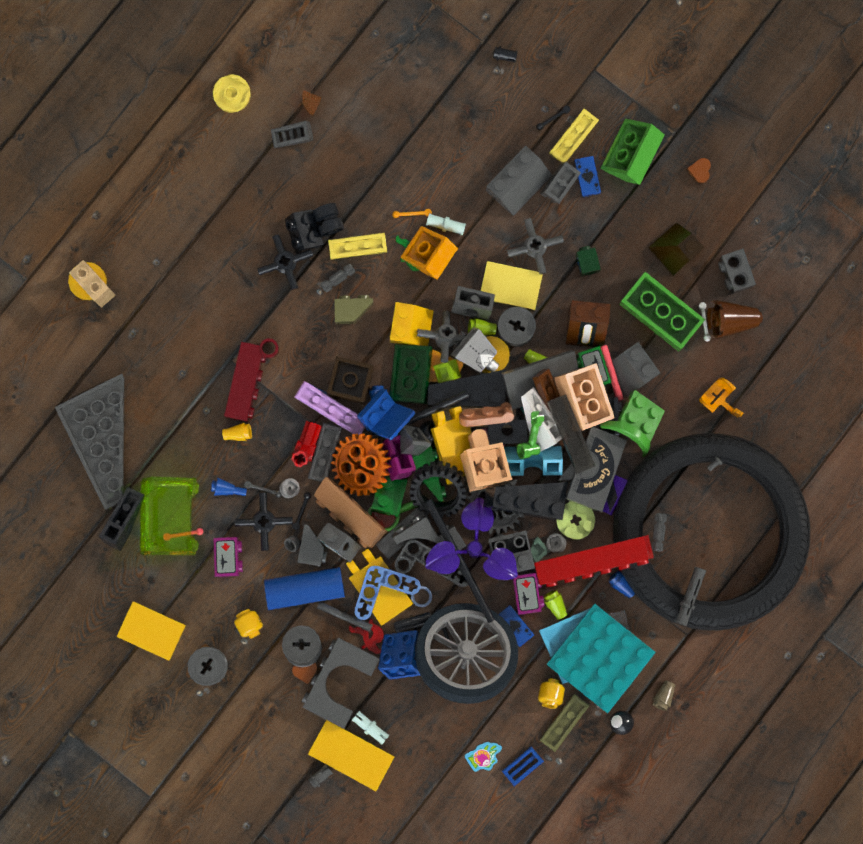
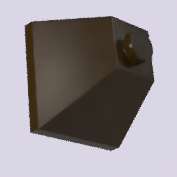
M676 223L648 248L674 276L704 249V246L691 232Z

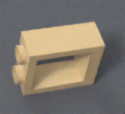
M84 260L69 272L101 308L115 296L113 291Z

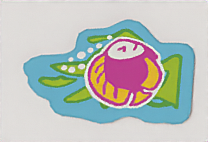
M485 742L478 745L474 751L467 753L465 759L473 771L477 772L480 769L489 771L497 763L496 754L502 750V746L497 743Z

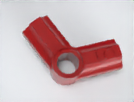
M306 421L301 438L297 441L291 457L294 466L301 468L303 465H307L309 461L312 462L317 447L316 443L322 428L321 425Z

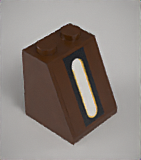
M572 300L568 311L565 344L586 347L603 346L609 325L611 304Z

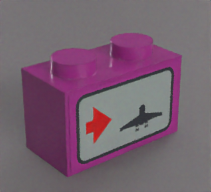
M238 537L214 538L215 577L240 576V572H243V561L239 560V553H242V541H239Z
M536 573L518 575L513 579L518 615L542 612L541 608L544 607L543 596H539L538 588H542V585H539Z

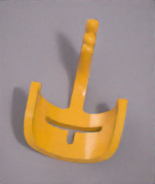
M718 378L699 399L711 413L718 406L722 405L737 418L744 414V412L737 408H732L725 402V399L736 389L725 378ZM722 390H725L722 393V395L711 405L710 403L716 398L712 393H714L717 396Z

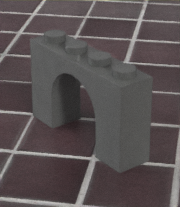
M338 638L337 641L333 639L328 648L331 653L328 658H323L319 666L322 670L319 675L315 674L311 682L313 688L310 693H305L301 702L305 703L303 708L344 729L354 710L336 702L330 697L326 688L329 673L338 666L347 665L372 676L380 658Z

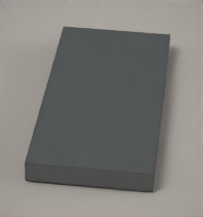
M569 350L503 372L502 377L512 410L523 407L521 396L533 387L537 391L532 377L543 369H550L553 380L556 376L579 369L575 351Z

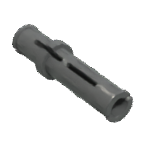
M694 567L683 601L679 604L681 607L675 620L676 623L687 626L690 614L695 609V600L706 570Z

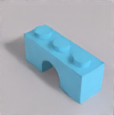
M551 446L541 451L540 454L532 455L526 459L518 457L517 447H504L511 476H524V470L528 467L540 468L543 471V475H562L563 457L561 446Z

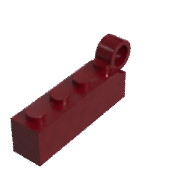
M267 338L260 345L241 342L224 417L247 423L249 418L253 419L255 408L252 407L253 400H257L259 389H256L258 381L261 382L263 376L261 365L266 362V359H272L279 353V346L275 340ZM266 343H273L275 345L274 353L265 354L263 352L264 345Z

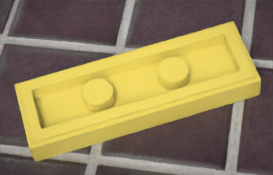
M583 109L549 154L560 163L567 162L598 123L599 119L586 109Z
M385 233L328 240L331 260L387 253Z

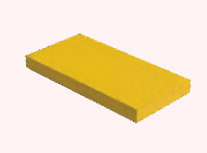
M328 720L325 721L308 755L374 791H377L395 757Z

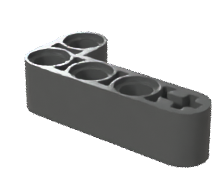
M417 540L408 541L395 561L396 570L399 573L406 574L412 569L416 561L425 565L424 557L430 552L431 548ZM411 543H416L419 546V551L416 554H411L408 551V546ZM400 560L408 561L409 567L407 570L402 571L398 568ZM458 567L459 571L457 573L463 575L460 568ZM438 573L460 587L468 586L467 582L459 583L460 579L457 576L454 579L450 578L453 573Z

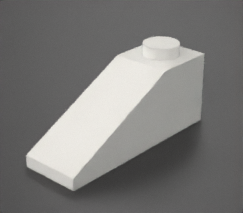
M534 387L521 396L529 434L532 426L531 413L539 411V416L544 415V421L539 426L536 441L540 446V452L555 445L566 436Z

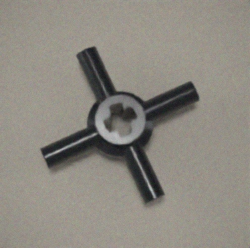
M274 235L272 238L278 254L275 256L273 263L257 268L258 273L263 275L277 270L280 273L286 274L291 290H295L298 288L293 270L296 268L297 262L313 257L312 251L310 249L294 255L289 251H285L280 235ZM286 258L287 261H290L288 262L289 265L284 266V264H280L283 263L282 259Z
M259 493L260 511L253 518L235 519V527L253 526L261 535V551H268V532L273 530L275 525L293 524V517H274L271 512L267 511V493ZM266 516L265 519H269V523L262 527V524H259V520Z

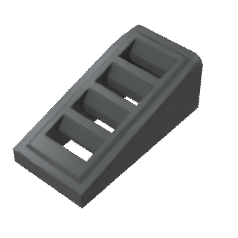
M308 121L271 129L274 148L314 140L311 124ZM302 128H304V133H305V136H304V137H303V134H302ZM295 129L297 130V135H298V138H296V139H295V133H294V130H295ZM286 131H289L290 140L287 138ZM279 132L282 133L283 142H280Z

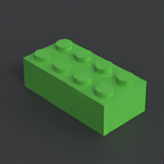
M644 272L619 304L678 352L705 321L702 316L646 272Z

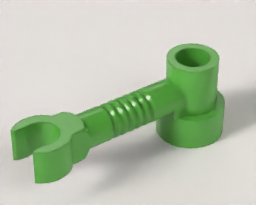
M539 411L531 413L532 426L529 441L517 446V455L520 459L540 454V446L536 441L539 426L544 421V415L539 416Z

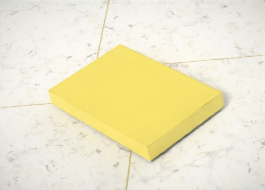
M487 261L481 291L495 294L494 302L535 311L542 275H539V272Z

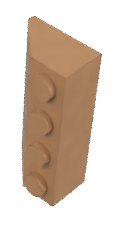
M328 477L323 479L314 494L317 498L315 502L323 509L327 507L331 511L329 515L335 521L341 520L345 524L343 528L352 535L354 533L359 537L357 541L364 548L367 546L373 548L388 531L335 481Z

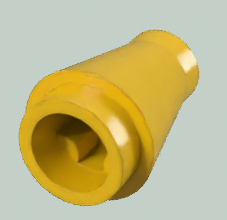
M241 423L223 429L222 435L224 440L247 441L252 438V430L250 424Z

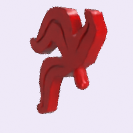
M373 619L369 621L373 625L371 629L373 635L370 639L367 630L349 626L350 632L363 636L365 644L361 646V649L368 648L375 654L381 653L376 644L383 640L384 632L381 627L373 623Z

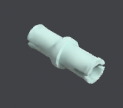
M429 213L426 225L442 229L443 232L447 230L463 235L466 223L450 220V217L443 218Z
M360 711L351 720L365 730L364 733L366 735H371L381 745L389 736V734L376 725L374 720H369Z

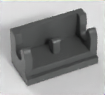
M566 161L561 163L540 194L543 197L550 198L552 203L560 204L581 172Z

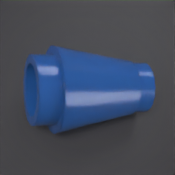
M619 570L609 578L610 586L629 599L635 595L623 573Z

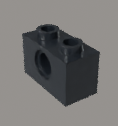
M514 416L511 422L487 425L489 445L502 442L503 444L528 442L526 419L522 420V416ZM504 425L512 427L511 435L505 436L502 433Z

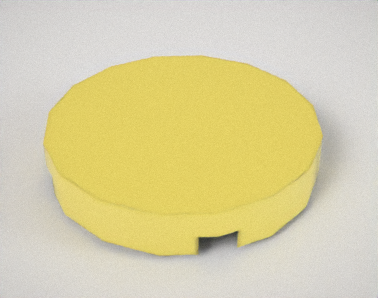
M231 74L221 77L213 88L214 101L223 111L230 113L239 112L249 103L251 97L250 87L246 80L238 75Z

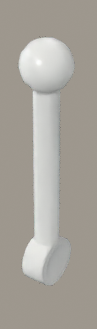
M701 302L698 307L701 310L702 317L705 319L703 322L705 333L703 339L708 342L711 340V336L708 334L705 314L706 304Z

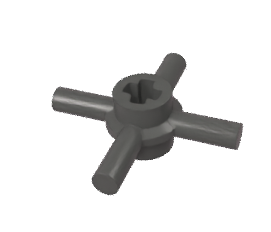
M528 218L524 220L529 236L524 246L507 250L508 257H513L526 253L528 256L535 258L539 275L547 273L542 257L547 247L564 243L562 235L546 240L536 235L532 219ZM533 243L539 245L537 250H534V247L531 248Z
M443 311L442 326L437 328L436 331L417 329L418 337L435 339L436 345L441 348V362L443 363L448 362L449 347L453 346L455 342L461 343L466 337L465 335L456 334L455 328L450 325L449 311Z

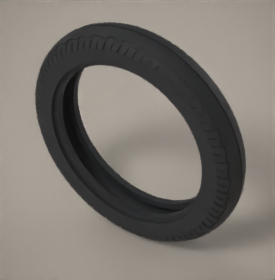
M719 433L685 436L661 446L648 455L627 479L628 482L616 506L613 520L614 543L642 537L646 507L657 487L678 469L696 463L713 462L716 460L715 457H718L723 464L733 466L749 474L765 489L776 509L780 528L779 546L774 562L767 574L756 586L738 597L718 602L695 600V609L692 610L685 627L699 630H727L741 627L762 618L774 610L789 595L798 582L805 567L810 546V519L807 505L797 482L788 469L775 456L759 445L740 437ZM650 561L648 564L640 566L637 565V562L631 563V568L621 570L634 593L650 609L665 619L676 623L675 620L681 607L679 604L683 601L685 595L666 584L654 570Z

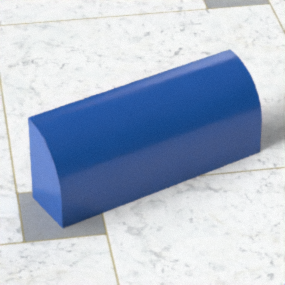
M341 567L264 580L268 610L345 597Z

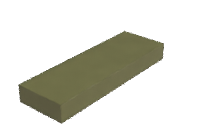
M573 694L539 741L556 752L590 705Z

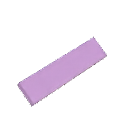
M303 381L294 398L352 434L359 435L363 432L365 427L357 417V413L306 381Z

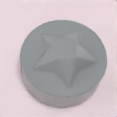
M288 478L280 484L279 490L283 497L293 498L299 493L300 486L295 479Z
M558 533L551 534L546 541L548 550L553 553L563 552L567 544L566 539Z

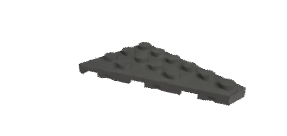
M123 374L55 407L105 510L116 506L124 494L125 378Z

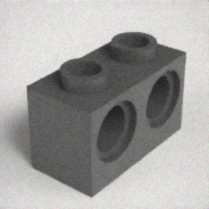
M744 248L722 255L719 258L718 266L721 273L724 272L725 286L728 291H731V294L756 285ZM728 260H736L737 267H730ZM741 277L744 282L743 285H737L734 278Z

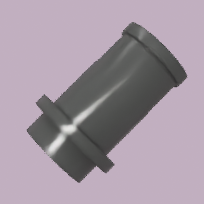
M324 764L316 773L310 774L308 781L314 788L320 787V784L333 773Z

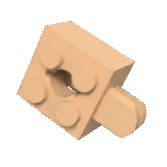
M482 429L473 431L468 436L471 449H467L460 454L469 492L506 485L512 480L503 442L489 445L486 431Z

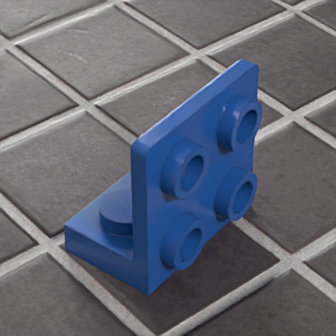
M381 389L357 417L368 432L392 440L415 415V412L410 408L396 404L388 392Z
M418 631L384 635L378 669L389 680L420 676L416 660H414L415 646L419 635Z

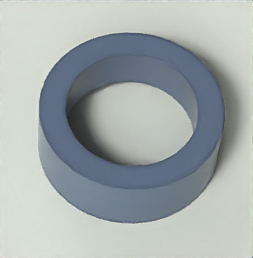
M421 586L420 589L428 592L429 600L425 604H418L414 599L415 594L411 595V600L418 607H426L432 600V593L427 587Z

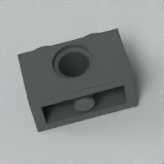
M458 286L451 313L488 321L493 309L495 294Z

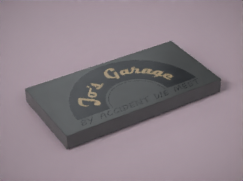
M595 427L589 428L565 499L602 512L627 440Z

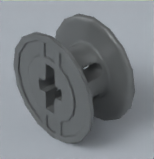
M511 307L505 310L498 321V334L507 345L518 347L527 344L533 338L536 329V322L532 313L522 307ZM509 322L513 324H516V322L519 323L520 328L524 331H521L519 329L517 331H514V326L509 324Z
M300 625L293 627L283 637V653L294 666H311L321 656V640L316 631L309 626ZM300 643L305 644L304 650H300L298 647Z
M202 647L196 650L188 660L190 678L202 686H211L220 682L228 670V662L225 655L214 647ZM212 659L213 661L210 664L212 670L208 669L204 674V662L208 663L209 660Z

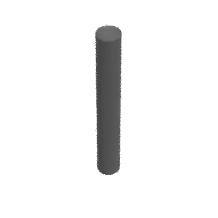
M323 602L318 604L317 609L370 632L373 627L372 624Z

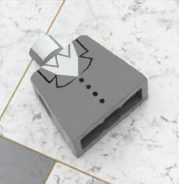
M476 327L471 329L451 353L454 358L478 372H482L484 368L494 372L499 367V364L493 359L497 354V350Z

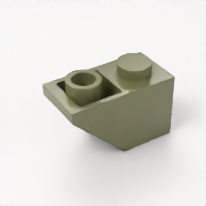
M359 295L355 299H350V296H339V299H334L335 324H355L373 306V298H369V295Z

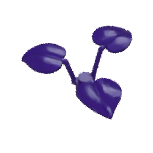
M477 498L467 505L461 515L465 528L475 530L474 541L468 544L467 550L455 551L453 543L443 541L436 544L430 550L425 564L426 569L440 574H451L457 570L460 564V558L457 554H468L471 558L487 557L488 559L484 562L483 568L486 574L494 579L511 580L518 576L516 559L510 550L497 548L493 550L491 556L482 552V545L478 542L479 530L483 532L489 531L494 522L492 509L483 507L484 499Z

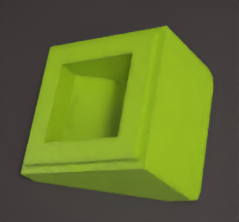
M455 359L433 366L438 383L461 378Z

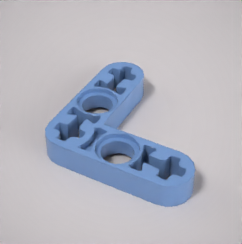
M371 566L366 572L356 603V617L360 620H366L371 616L381 585L413 595L420 590L419 580L380 566ZM375 568L381 574L380 578L376 577L374 582L378 583V587L366 584L367 579L371 581L372 575L369 573L374 571ZM392 574L399 577V583L395 586L388 583V577ZM402 577L407 578L405 580L407 583H411L414 580L415 585L418 586L417 589H413L411 592L408 591L409 587L404 585L403 589H400ZM366 587L374 589L375 595L372 598L364 596L363 592ZM361 598L365 601H372L371 606L367 604L366 610L369 613L365 614L364 617H361L360 612H358V608H362L364 602H360Z

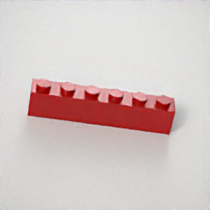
M649 535L535 562L534 565L539 585L546 584V587L558 585L557 581L560 580L568 583L576 581L575 577L581 575L585 579L593 577V573L598 571L602 575L612 572V568L619 567V570L631 568V563L637 562L638 566L648 564V559L654 558Z

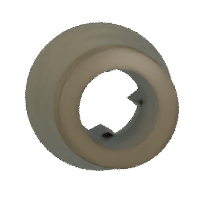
M665 680L654 696L652 705L667 711L668 707H671L675 684Z

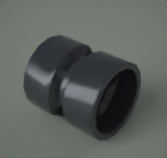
M336 203L325 204L313 210L316 222H320L318 228L321 237L330 236L344 230L341 218L337 217L339 211Z

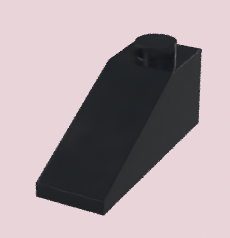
M127 487L99 535L103 543L119 551L122 550L131 534L145 497L144 494Z

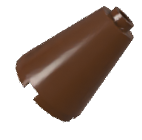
M719 300L711 301L710 304H713L712 308L707 310L708 329H712L713 334L710 335L714 339L756 328L763 320L762 313L758 308Z

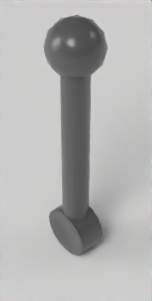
M250 481L244 483V487L247 489L254 488L274 494L278 498L282 497L280 490L274 491L252 484Z

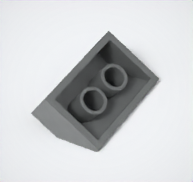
M525 146L486 186V191L514 216L552 177V174L541 159Z

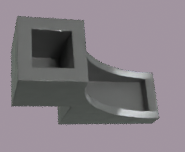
M420 515L415 516L410 520L411 523L406 527L402 525L393 531L395 534L391 535L396 544L415 538L427 539L437 544L445 541L440 530L438 529L439 533L436 534L424 515L421 517ZM446 524L458 550L466 547L455 526Z

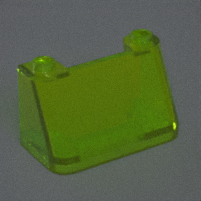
M147 477L142 479L140 493L144 494L145 497L140 507L141 555H196L198 541L195 540L194 536H191L192 498L199 491V484L196 482V478Z

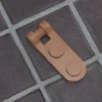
M508 402L497 407L465 409L459 414V423L465 427L507 423L514 419L512 406Z

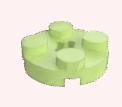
M572 501L568 502L564 507L563 520H556L557 527L567 538L574 540L582 539L588 536L594 529V512L583 505ZM573 515L581 518L578 526L570 522L573 519Z

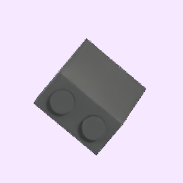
M639 342L612 360L620 388L627 397L632 391H637L660 374V371Z

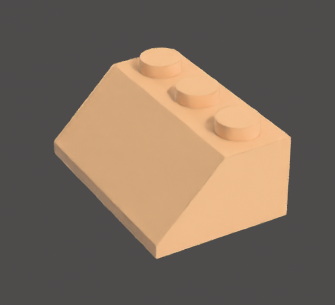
M597 363L554 377L572 432L582 431L615 418Z

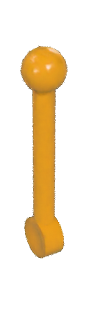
M430 209L418 212L399 213L394 211L392 216L394 218L413 215H425L428 217L429 213L432 214V211Z

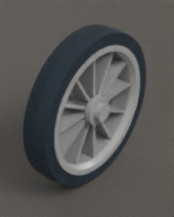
M459 603L444 607L429 617L417 637L415 657L419 674L432 691L453 702L474 704L487 701L504 690L517 668L518 644L513 630L499 614L491 610L495 620L488 623L479 605ZM464 622V641L461 640L451 624ZM467 622L481 625L472 641L468 640ZM444 627H447L457 644L437 633ZM484 627L494 634V636L477 645L475 644ZM435 639L453 650L430 649L432 640ZM496 640L499 641L502 650H479ZM431 656H454L437 666L433 664ZM482 657H503L501 667ZM459 661L449 680L439 672L443 668ZM477 663L496 672V674L487 680ZM469 664L472 665L483 683L469 685ZM459 668L466 669V685L452 682Z

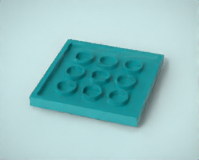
M593 604L546 665L602 710L609 713L656 652L604 610Z

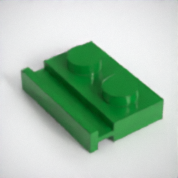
M384 476L387 482L381 483L383 488L377 489L371 511L399 517L407 480L397 479L391 481L390 476Z

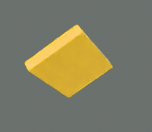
M133 601L117 637L170 661L186 625Z

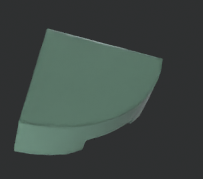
M539 537L533 541L531 546L533 562L535 563L550 552Z

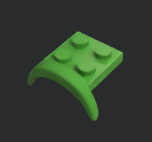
M634 390L630 393L618 420L603 422L600 424V427L617 431L629 437L641 448L643 452L642 457H645L650 450V442L665 411Z

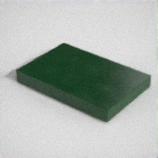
M395 344L390 397L394 402L427 404L433 347Z

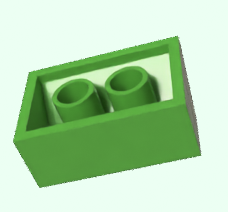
M625 119L600 169L626 182L640 185L665 134L653 124Z

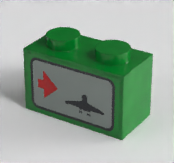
M600 346L577 354L578 368L597 363L604 386L612 383Z

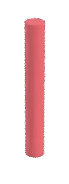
M600 346L615 397H618V401H621L624 397L608 346Z

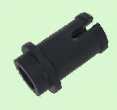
M501 46L495 47L493 58L496 61L500 59L515 63L518 51L504 49Z

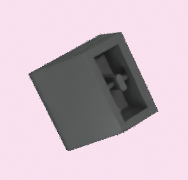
M526 531L488 539L491 554L497 548H506L513 553L516 559L517 573L535 569Z

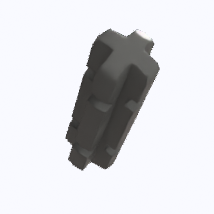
M348 264L343 267L344 270L340 269L330 276L328 281H323L320 284L323 290L329 292L333 289V286L336 287L345 281L348 275L352 276L355 274L353 266Z
M656 513L655 521L657 523L654 524L652 550L661 552L664 547L662 541L665 539L666 525H664V522H667V515Z

